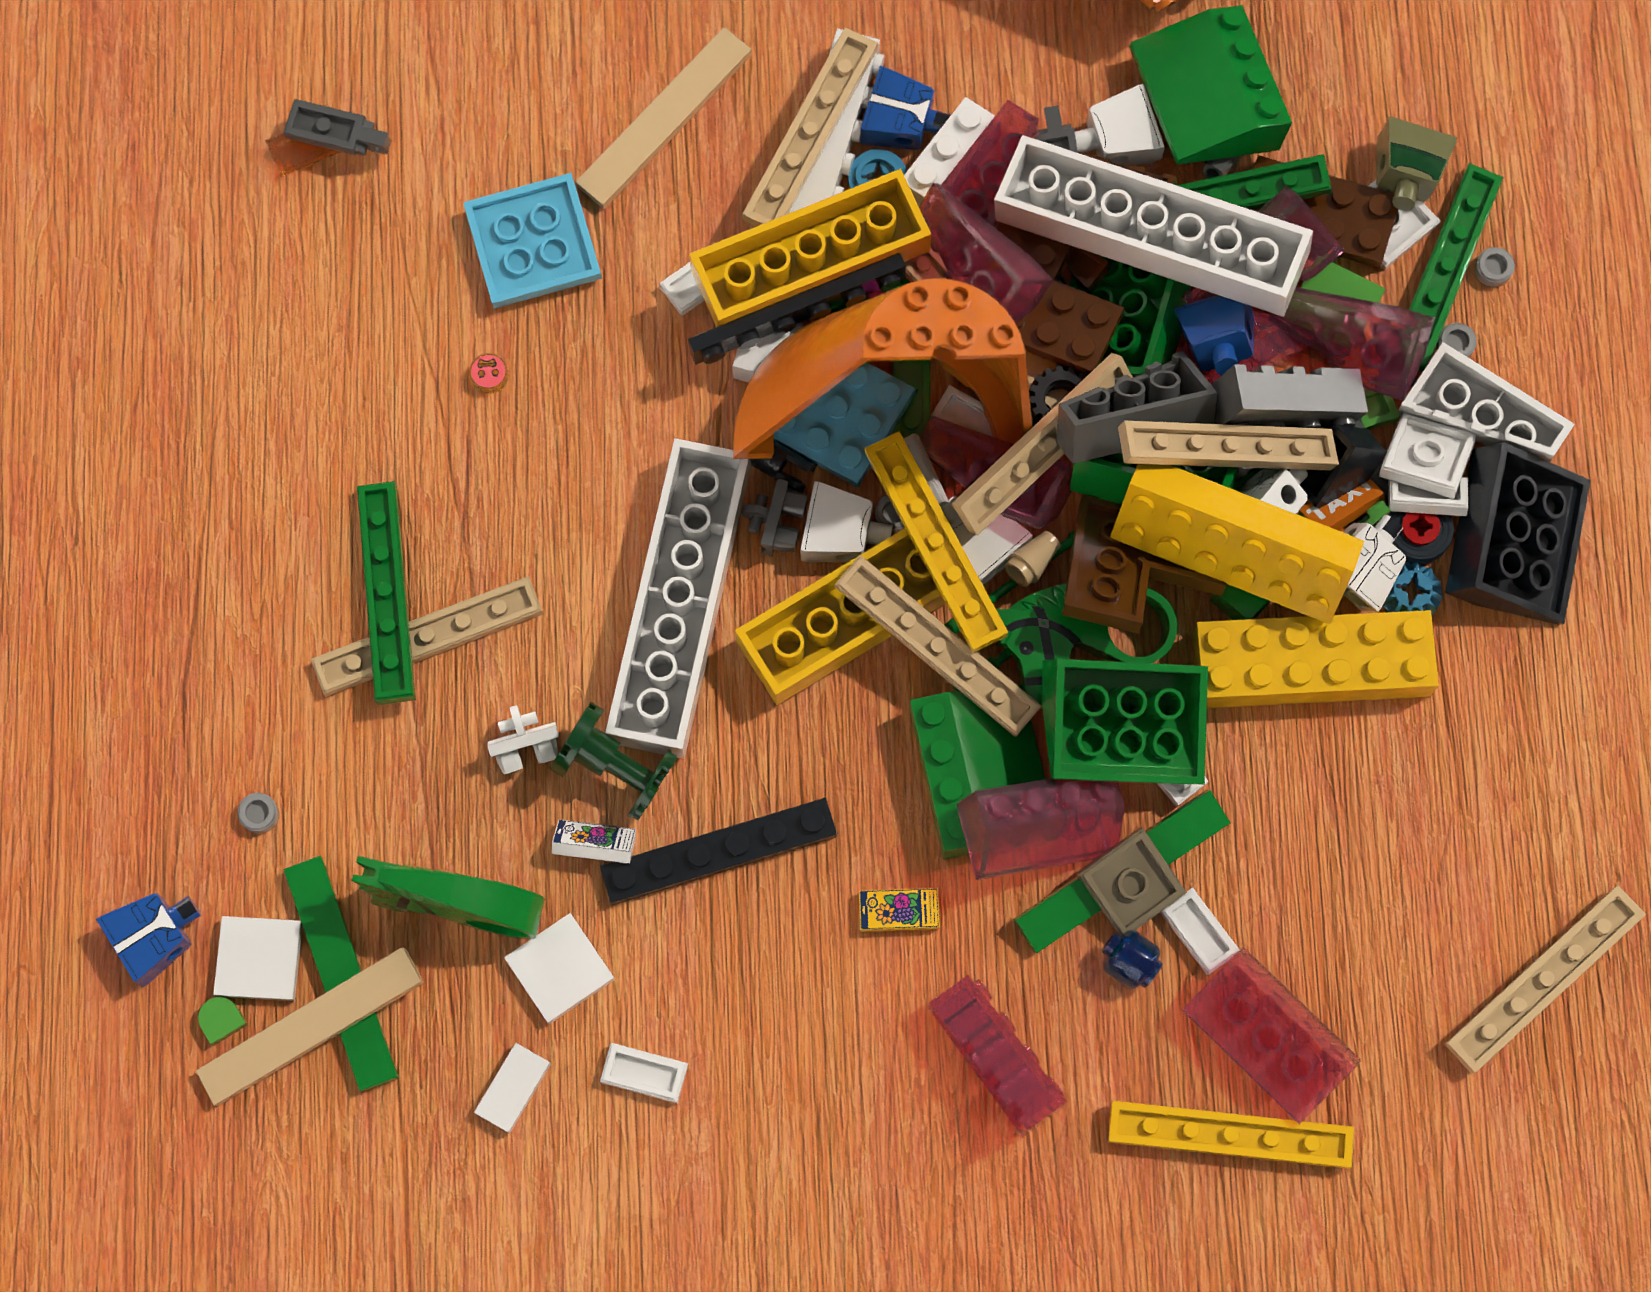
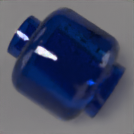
M1128 930L1122 936L1114 933L1101 950L1106 955L1103 963L1104 971L1128 989H1134L1138 986L1146 988L1155 978L1163 964L1159 960V947L1136 930Z

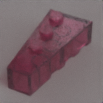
M1007 100L921 210L932 234L931 238L976 267L999 223L995 218L994 199L1022 135L1037 139L1039 134V119Z
M967 975L929 1002L928 1009L1023 1138L1059 1112L1067 1101L1057 1083L1051 1077L1048 1078L1039 1066L1040 1061L1027 1044L1023 1046L1015 1036L1014 1032H1016V1029L1004 1012L998 1014L989 1001L992 999V996L985 985L979 979L973 982L969 975Z

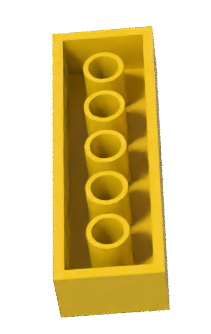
M898 169L689 253L692 274L716 327L897 253L901 254L905 262L930 252L932 234L902 170Z
M1160 464L1137 465L1110 536L1114 540L1195 572L1218 579L1228 585L1327 624H1330L1353 575L1364 544L1363 540L1172 465Z
M905 528L861 554L862 557L928 612L931 613L946 604ZM858 556L735 630L738 646L776 705H779L893 636L834 587Z
M1431 610L1334 615L1330 624L1310 616L1197 622L1192 632L1194 665L1208 666L1207 708L1430 697L1439 686Z

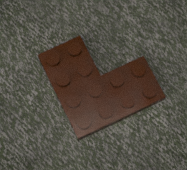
M1258 155L1254 169L1284 162ZM1330 175L1331 194L1252 210L1313 230L1311 249L1377 268L1381 267L1398 209L1392 204L1394 193Z
M999 222L969 284L990 295L1008 312L1020 332L1026 352L1067 368L1070 366L1075 368V371L1083 372L1088 376L1100 364L1124 314V307L1057 281L1073 246Z
M1082 495L1078 508L1061 615L1139 634L1143 623L1149 578L1220 596L1223 595L1226 587L1225 582L1110 538L1122 504Z

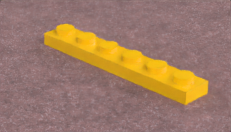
M900 431L866 447L865 454L972 653L1007 637L1008 631Z
M1121 1101L1111 1102L1108 1143L1337 1168H1352L1354 1127Z

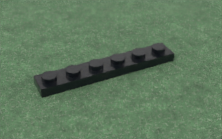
M900 253L892 255L688 339L689 352L695 365L702 362L705 364L717 362L728 351L738 347L742 350L757 345L761 338L773 333L782 335L790 332L799 322L809 318L811 321H816L829 315L831 309L843 304L848 307L862 302L866 295L875 291L888 292L895 289L901 284L902 280H905L906 265Z
M825 797L631 857L630 863H607L601 865L600 869L610 903L613 906L837 837V832Z

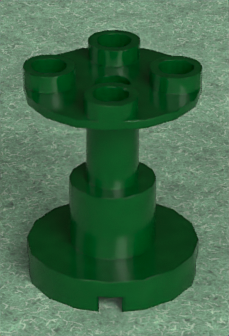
M590 702L564 743L561 752L558 753L552 763L550 770L563 777L572 762L575 761L600 777L604 770L641 792L627 816L639 820L658 791L661 782L676 761L677 756L668 749L655 771L652 772L617 750L621 743L595 727L604 709Z

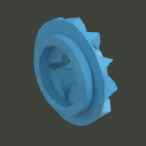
M883 149L866 151L853 161L848 176L850 188L871 181L867 179L874 177L876 166L880 167L882 176L901 169L905 175L907 172L906 166L896 154Z
M1404 563L1383 605L1388 612L1431 610V615H1433L1443 597L1441 580L1437 579L1432 568H1426L1418 563ZM1415 578L1416 589L1424 594H1417L1411 605H1409L1408 593L1402 591L1401 587H1407L1411 580Z

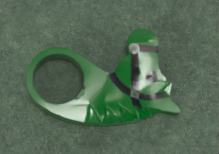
M1066 583L1035 592L1016 602L1008 609H996L1008 631V636L997 641V646H1002L1006 653L1014 659L1018 670L1020 688L1037 701L1041 707L1043 660L1069 659L1072 647L1076 646L1107 661L1153 663L1166 655L1171 649L1177 634V619L1172 606L1161 594L1147 588L1145 603L1150 605L1157 613L1162 626V634L1156 649L1145 657H1133L1120 651L1110 638L1108 626L1061 615Z
M357 856L356 863L362 866L364 871L363 875H353L351 881L359 884L360 890H364L372 895L371 903L398 912L429 913L502 936L520 939L536 938L545 898L539 894L513 885L436 869L431 870L430 868H414L413 866L392 864Z

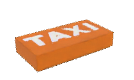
M1369 479L1368 482L1321 508H1315L1309 502L1300 508L1299 514L1317 523L1340 530L1367 513L1366 511L1378 501H1385L1384 492Z

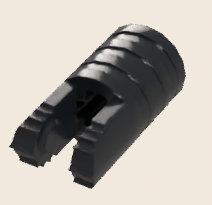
M774 440V454L772 458L750 459L751 466L775 480L789 481V488L801 493L806 488L805 484L800 479L782 471L788 460L806 472L814 473L818 464Z

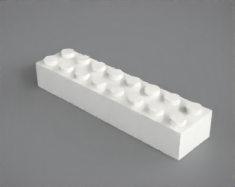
M1022 135L994 199L996 221L1283 317L1310 253L1313 230Z
M674 438L605 734L620 742V746L663 755L670 749L671 753L676 755L677 758L685 759L751 470L750 459H733V450Z

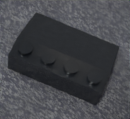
M1505 442L1473 449L1467 476L1468 512L1467 516H1460L1445 593L1476 606L1553 624H1564L1591 480Z

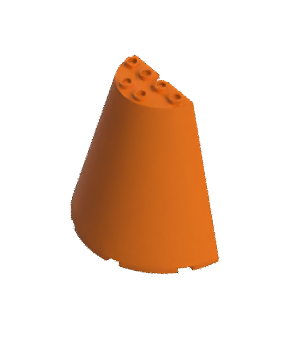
M941 278L924 279L906 284L813 321L798 329L778 344L759 365L749 381L735 420L733 459L772 458L774 454V433L865 362L931 360L932 357L940 361L942 368L952 374L966 388H971L983 404V413L989 424L993 440L996 443V451L1007 452L1033 427L1026 355L1020 332L1008 312L990 295L970 284Z

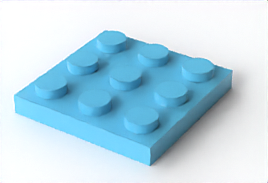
M572 173L463 202L493 309L602 279Z
M865 362L774 433V440L818 464L820 468L859 488L871 468V464L865 454V448L892 434L914 398L916 389Z

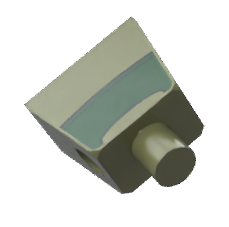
M1391 116L1388 118L1377 137L1376 184L1380 189L1394 193L1392 201L1394 207L1400 210H1411L1415 207L1416 200L1424 202L1429 199L1443 175L1457 137Z

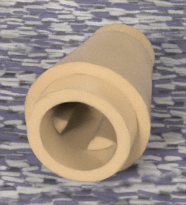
M1044 531L1041 535L1009 555L1008 562L1005 564L1007 574L1013 581L1023 587H1027L1030 583H1037L1056 554V551L1061 547L1060 542L1053 534Z

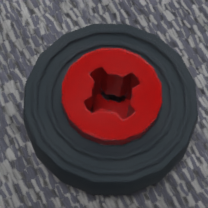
M1391 511L1388 515L1397 520L1403 527L1392 544L1406 556L1405 562L1430 563L1441 557L1452 542L1454 526L1451 515ZM1420 522H1421V525H1423L1424 528H1425V529H1428V530H1424V529L1420 526Z

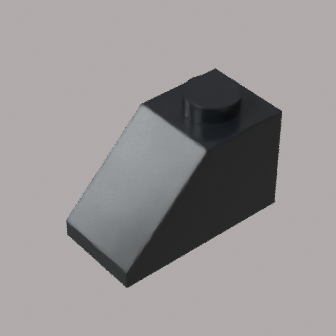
M1334 424L1332 432L1339 464L1332 470H1306L1308 476L1300 484L1315 508H1321L1368 482L1387 454V451L1367 429Z

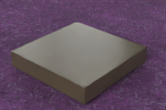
M1140 827L1076 873L1119 937L1123 939L1187 893L1145 830Z

